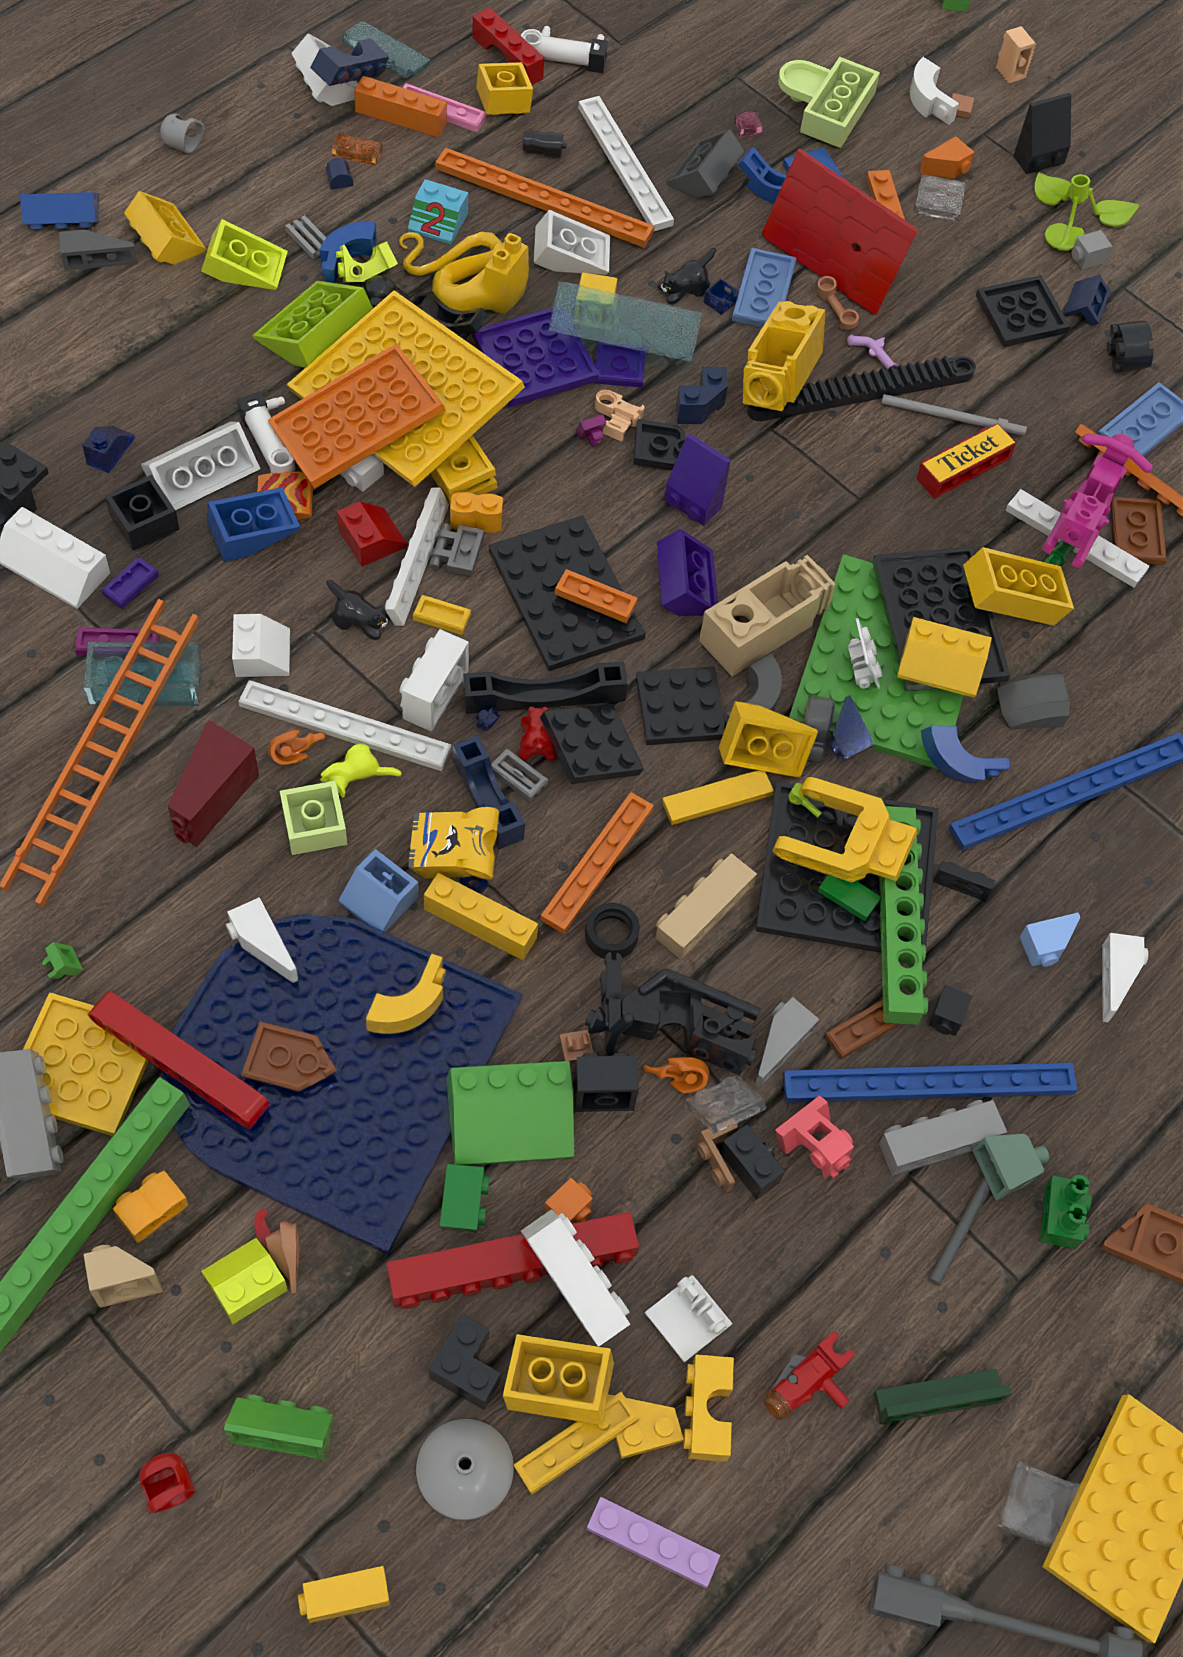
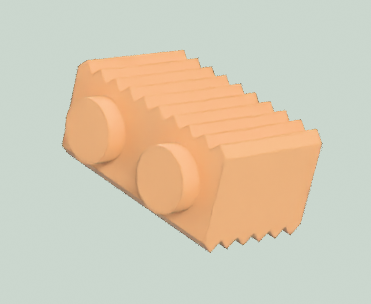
M1020 26L1006 31L1001 51L998 54L999 58L996 69L1001 72L1000 74L1003 75L1002 77H1005V80H1008V83L1026 77L1029 64L1031 63L1030 60L1033 56L1032 53L1035 49L1034 46L1036 45L1024 28Z

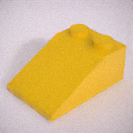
M735 701L719 744V750L724 764L800 778L818 731L815 728L762 706Z

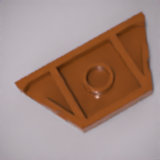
M1146 1203L1101 1244L1100 1249L1183 1284V1218Z

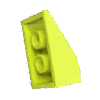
M221 219L212 234L201 272L222 282L276 290L288 251Z

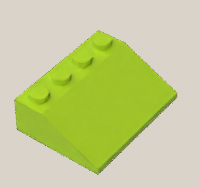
M316 281L252 336L254 340L294 366L306 368L369 313L373 307L363 287Z

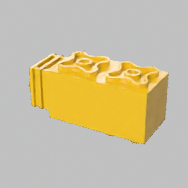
M779 301L748 350V362L744 367L743 378L744 404L783 411L787 402L794 403L823 353L825 309H819L812 305H797L790 301Z

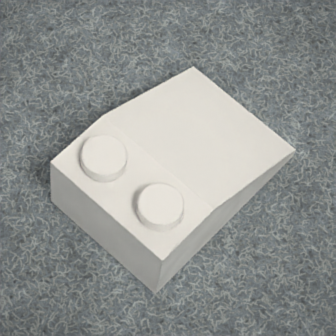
M548 210L535 227L534 263L555 272H584L603 275L609 273L610 235Z

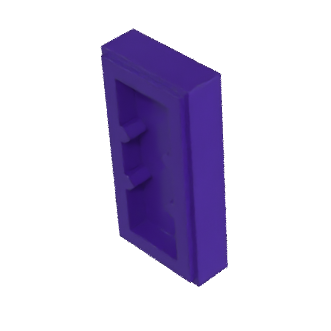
M138 557L102 589V593L106 598L123 609L159 576L158 570Z

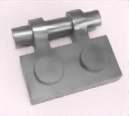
M447 523L442 524L441 530L437 531L435 537L436 546L430 553L429 558L431 562L429 567L432 570H439L440 564L446 562L448 572L472 577L484 538V530L459 525L456 533L451 532V525ZM453 544L452 550H445L446 545Z

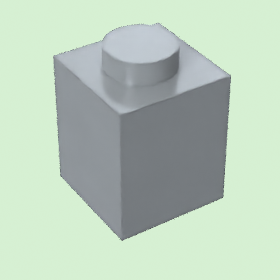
M1099 230L1078 236L1071 254L1080 268L1086 269L1106 263L1112 245L1104 233Z

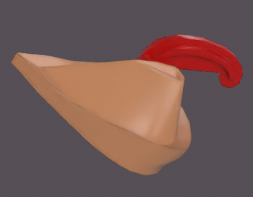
M261 1209L256 1213L254 1220L256 1235L260 1243L269 1250L272 1260L289 1279L291 1294L296 1293L300 1257L298 1225L289 1221H280V1229L271 1233L264 1220L268 1216V1211Z

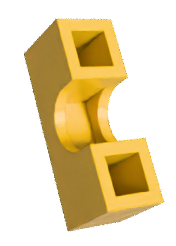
M695 1355L693 1363L687 1364L686 1384H692L691 1396H686L685 1416H690V1429L684 1430L683 1449H689L688 1459L727 1462L731 1456L732 1422H720L712 1418L707 1410V1401L715 1396H730L733 1390L734 1358Z

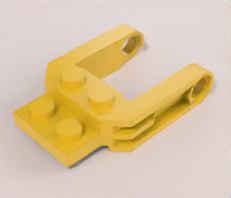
M807 777L801 787V795L805 794L811 799L823 802L827 807L858 816L845 845L844 854H838L790 837L779 836L773 848V853L785 861L851 883L865 878L868 873L897 881L918 834L917 828L890 820L889 813L881 798L818 778Z

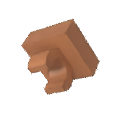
M588 1030L560 1034L559 1040L564 1061H569L570 1065L576 1064L577 1057L586 1053H594Z

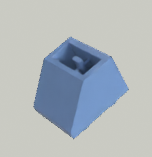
M375 849L355 869L338 903L382 936L419 898L418 881Z

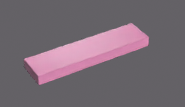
M407 83L402 87L447 101V122L478 132L487 118L486 112Z

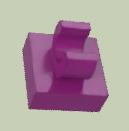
M601 414L581 421L576 429L579 439L588 437L591 446L601 444L600 440L604 439L602 430L607 423L604 415Z

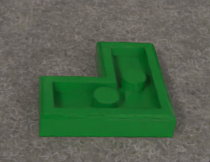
M828 875L818 889L819 893L865 922L882 898L860 884L861 879L851 883Z

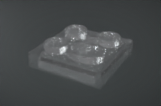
M922 174L914 213L959 222L966 183Z
M737 1075L725 1078L721 1083L708 1089L700 1090L695 1095L685 1099L688 1109L713 1134L766 1110L764 1099Z

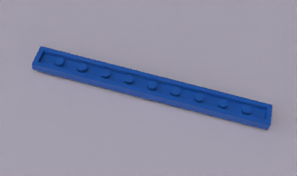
M1179 732L953 822L948 829L961 851L1182 763L1183 736Z
M1073 1063L787 1070L783 1072L785 1103L812 1102L819 1095L826 1101L1070 1095L1077 1092Z

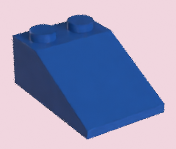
M283 487L208 502L207 524L223 561L248 557L300 530V525Z

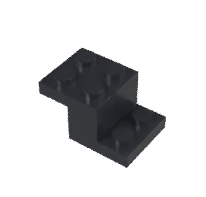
M8 442L0 449V537L4 525L21 507L32 513L37 510L32 489L49 474L47 466Z

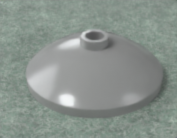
M474 1419L453 1420L434 1430L423 1443L416 1465L418 1486L426 1502L439 1514L450 1519L463 1521L481 1518L495 1510L507 1496L514 1473L513 1456L504 1437L492 1426ZM461 1460H469L471 1467L468 1470H462L459 1467Z

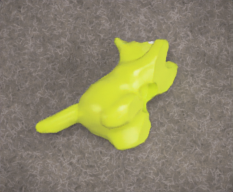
M356 744L347 751L344 762H336L321 773L322 778L320 781L322 783L336 781L338 794L344 798L345 789L350 782L370 778L374 775L401 776L402 772L393 767H380L377 759L371 754L369 746Z

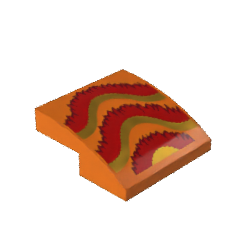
M303 472L269 473L258 476L257 492L283 487L297 521L312 517L313 487Z

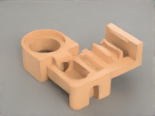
M610 390L599 391L596 395L595 409L599 413L612 418L610 421L606 420L607 423L602 433L622 442L630 426L636 427L637 419H642L644 405L637 407L622 400V395ZM608 400L611 401L612 404L607 405L601 403L600 401Z

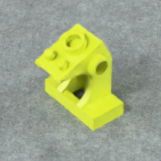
M387 241L372 248V256L366 263L356 262L350 256L345 244L340 246V251L336 252V258H341V262L338 263L339 278L343 277V283H360L397 265L398 263ZM353 267L358 270L357 275L353 273Z

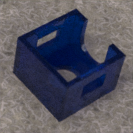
M720 278L705 291L704 303L722 315L736 303L738 290ZM725 286L732 290L731 293L725 289Z

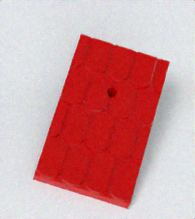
M799 148L761 235L787 252L789 256L796 257V261L821 277H833L837 282V289L877 315L918 229Z

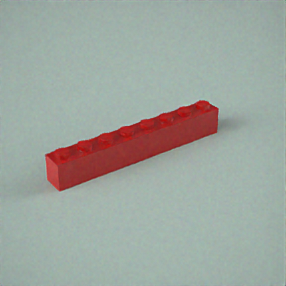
M631 1212L572 1224L577 1231L573 1238L575 1241L580 1239L595 1259L590 1262L592 1267L597 1265L600 1268L603 1266V1263L615 1261L616 1264H623L632 1261L633 1257L637 1256L639 1244ZM523 1234L386 1262L394 1307L401 1306V1309H411L419 1306V1302L431 1299L434 1303L449 1300L451 1298L450 1295L463 1293V1296L476 1295L481 1292V1289L494 1287L496 1290L505 1289L512 1286V1282L524 1280L525 1283H533L543 1279L542 1276L549 1275Z

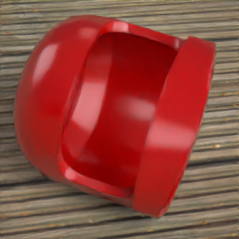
M176 1453L157 1455L148 1460L140 1470L139 1481L148 1501L146 1506L149 1514L162 1512L180 1505L196 1493L188 1468L183 1458Z

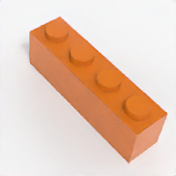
M366 76L361 78L354 90L355 112L435 137L441 135L447 124V101Z

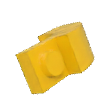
M431 954L420 982L409 993L396 997L377 993L366 1017L367 1031L381 1034L400 1033L413 1029L430 1018L443 1000V986L441 985L446 974V969H443V957Z

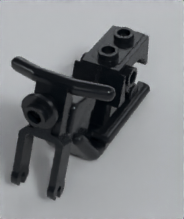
M611 952L607 953L604 960L606 970H603L599 977L601 983V1007H598L597 1011L591 1009L584 1025L589 1027L588 1034L590 1035L601 1033L605 1030L604 1048L607 1056L619 1053L617 1045L621 1034L653 1040L659 1029L670 1024H677L684 1028L685 1053H689L739 1076L745 1064L752 1065L758 1051L752 1048L757 1035L753 1034L749 1038L753 1026L742 1022L741 1019L744 1016L756 1021L761 1008L671 969L661 970L621 1000V964L623 959L617 953L615 961H612ZM701 998L726 1008V1012L721 1013L703 1005ZM737 1034L747 1039L735 1040L732 1038Z

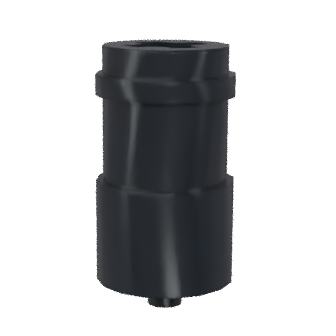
M530 129L524 131L522 150L527 151V153L535 152L561 157L562 149L567 148V143H563L564 134L538 132Z

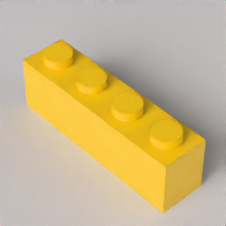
M440 873L436 875L424 894L425 911L523 961L537 939L538 923Z

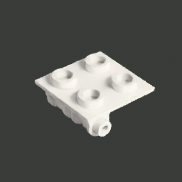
M857 618L856 622L860 639H852L848 645L855 681L862 689L868 688L870 683L873 682L876 683L879 689L881 687L878 678L883 677L880 664L876 662L875 655H877L874 640H871L868 627H862Z
M693 1275L689 1278L684 1277L677 1284L678 1287L645 1312L646 1316L684 1363L732 1325V1322Z

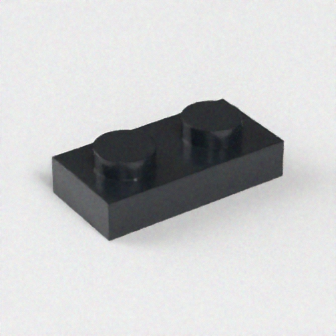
M941 861L933 880L934 883L985 902L995 881L983 873L972 872L961 868L956 863Z

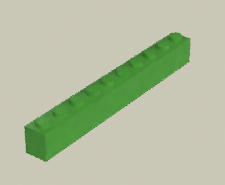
M159 1077L0 1281V1353L190 1106L185 1094Z

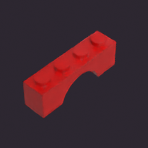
M488 8L473 16L472 38L485 50L497 46L505 54L509 63L522 62L531 85L544 79V57L495 11Z

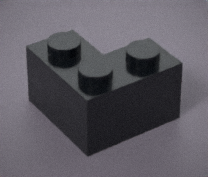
M461 1314L429 1368V1379L483 1410L488 1405L501 1379L500 1372L477 1360L489 1339V1329Z

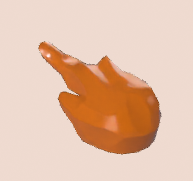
M300 730L285 732L270 741L267 750L268 756L276 764L299 763L308 757L307 753L300 752L307 750L313 743L324 740L325 733H309L305 737L298 738L297 735Z
M672 1057L667 1059L669 1063L659 1067L643 1066L645 1072L655 1074L660 1079L666 1077L674 1078L670 1085L681 1093L699 1091L708 1082L709 1068L697 1057Z

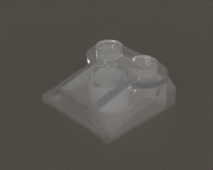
M1017 1461L1005 1503L999 1512L1000 1522L998 1526L1011 1534L1051 1548L1081 1484L1066 1481L1027 1466L1021 1461Z

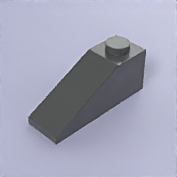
M87 230L59 232L60 250L65 270L138 264L134 243Z

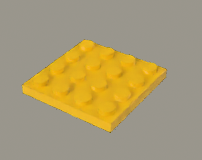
M49 992L23 1050H33L44 1058L46 1064V1073L43 1074L44 1083L48 1085L52 1095V1103H49L50 1114L54 1115L57 1120L114 1136L122 1125L149 1061L100 1028L89 1018L88 1013L94 1005Z

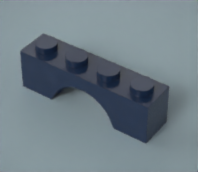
M370 38L358 41L351 55L333 46L321 48L310 68L325 83L333 86L359 80L363 76L381 75L386 69V62L390 56Z
M478 735L454 744L453 763L476 807H493L499 810L498 831L495 840L498 849L524 840L525 822L514 802H509L502 793L494 776L490 757Z

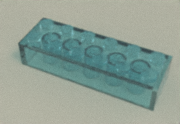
M557 281L548 331L692 362L702 313Z

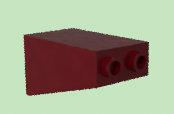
M210 720L205 725L168 804L174 835L185 844L189 842L195 847L199 846L259 777L254 747Z

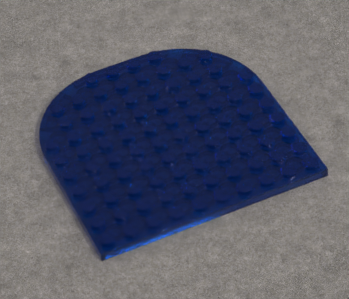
M301 914L274 920L272 922L296 967L298 981L292 983L243 949L238 942L235 946L231 945L214 963L172 1032L258 1091L269 1101L270 1105L252 1128L248 1129L163 1071L162 1079L182 1091L190 1103V1106L174 1125V1128L188 1150L211 1170L388 1255L451 1136L446 1084L450 1068L488 1065L522 1000L523 994L443 958V969H446L441 985L443 986V1000L430 1018L419 1026L400 1033L381 1034L367 1031L366 1017L376 994L396 997L412 991L420 982L432 953L368 924L339 915L327 917ZM260 1021L316 1035L337 1070L336 1073L299 1092L241 1077Z

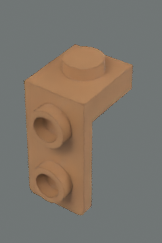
M733 1117L726 1120L719 1118L711 1122L707 1129L701 1131L697 1144L703 1160L708 1159L713 1168L711 1173L715 1183L719 1187L723 1186L726 1193L733 1189L735 1180L716 1146L737 1132L738 1125Z

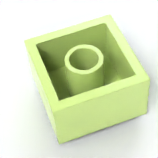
M336 781L280 791L292 855L347 845L346 828Z

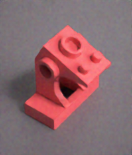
M819 1095L775 1129L778 1147L786 1155L797 1146L803 1145L812 1152L809 1155L810 1159L816 1167L822 1169L823 1178L826 1179L831 1175L834 1179L839 1175L837 1171L845 1170L850 1166L849 1163L852 1160L850 1155L854 1148L852 1145L853 1140L848 1132L844 1129L839 1130L830 1122L828 1102ZM821 1131L826 1136L818 1141L812 1134Z

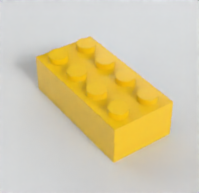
M984 547L963 565L975 608L1053 626L1074 609L1061 566Z

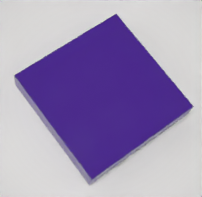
M598 341L596 369L599 373V381L594 382V384L643 388L646 345Z

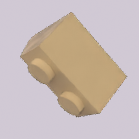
M100 1245L93 1248L92 1252L84 1254L89 1290L100 1308L163 1292L162 1285L154 1269L117 1246Z

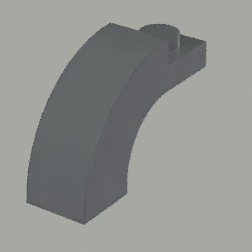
M769 654L750 665L747 681L753 687L755 695L745 703L762 706L775 712L782 687V675L776 659L772 654ZM729 711L726 714L725 726L727 725L731 711Z

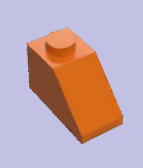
M955 136L924 154L919 172L922 175L954 179L970 170L974 151Z

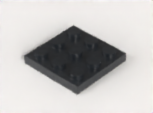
M1042 275L977 289L976 297L1003 347L1066 334L1069 331L1070 325Z
M715 666L637 672L636 681L646 745L722 739L726 726Z
M613 704L549 710L542 713L540 719L571 784L640 775L644 770Z

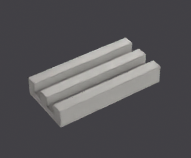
M305 215L301 217L300 222L295 220L292 226L290 224L285 225L286 232L313 260L320 256V248L326 237ZM298 230L306 237V240L297 232ZM310 244H312L317 249V251H315Z
M508 749L491 764L494 775L529 802L534 799L536 794L538 795L541 792L542 787L545 788L548 785L546 777ZM507 759L509 762H511L513 765H515L517 768H519L521 771H523L525 774H527L529 777L535 780L537 784H534L532 781L526 778L523 775V773H521L517 769H514L504 760Z

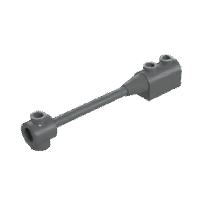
M885 1565V1570H878L874 1578L868 1613L932 1631L940 1627L941 1619L962 1622L975 1621L1094 1653L1097 1657H1142L1143 1654L1142 1642L1133 1639L1134 1631L1128 1628L1114 1626L1113 1633L1105 1632L1099 1640L977 1608L974 1604L945 1591L943 1587L936 1586L937 1578L928 1574L919 1573L917 1580L904 1577L905 1569L894 1565Z

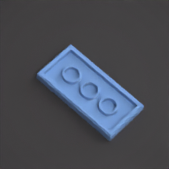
M751 248L732 321L762 328L779 301H786L797 258Z
M1158 382L1100 429L1097 434L1111 438L1116 434H1126L1134 441V449L1144 457L1183 425V400Z

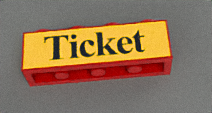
M998 423L989 428L985 427L978 434L970 438H964L959 444L951 448H945L940 454L924 459L919 466L916 479L936 499L1011 459L1016 442Z

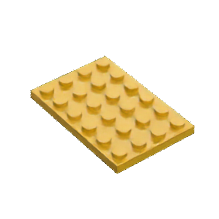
M1127 1394L1122 1395L1042 1567L1125 1627L1133 1630L1136 1635L1148 1643L1156 1642L1183 1579V1433L1134 1397Z

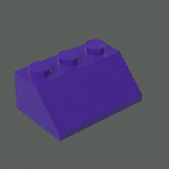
M679 529L657 541L661 603L663 607L678 616H704V612L718 603L713 550L682 529Z

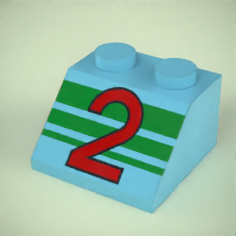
M425 179L415 197L408 232L419 233L421 236L452 245L468 215V192Z

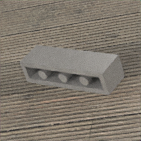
M977 1100L968 1104L965 1109L956 1111L955 1108H951L941 1112L939 1117L933 1119L921 1117L907 1127L902 1128L901 1125L892 1126L884 1131L885 1133L879 1142V1146L891 1175L894 1176L971 1152L972 1148L984 1137L1006 1135L1007 1130L994 1101L991 1100L983 1103L982 1100Z

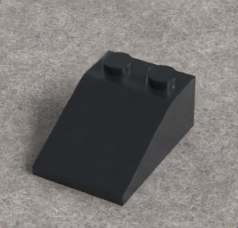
M1070 93L1029 104L1013 155L1026 174L1065 163L1071 146Z

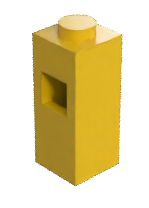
M383 1566L303 1583L304 1593L298 1594L301 1616L307 1614L310 1623L390 1605Z

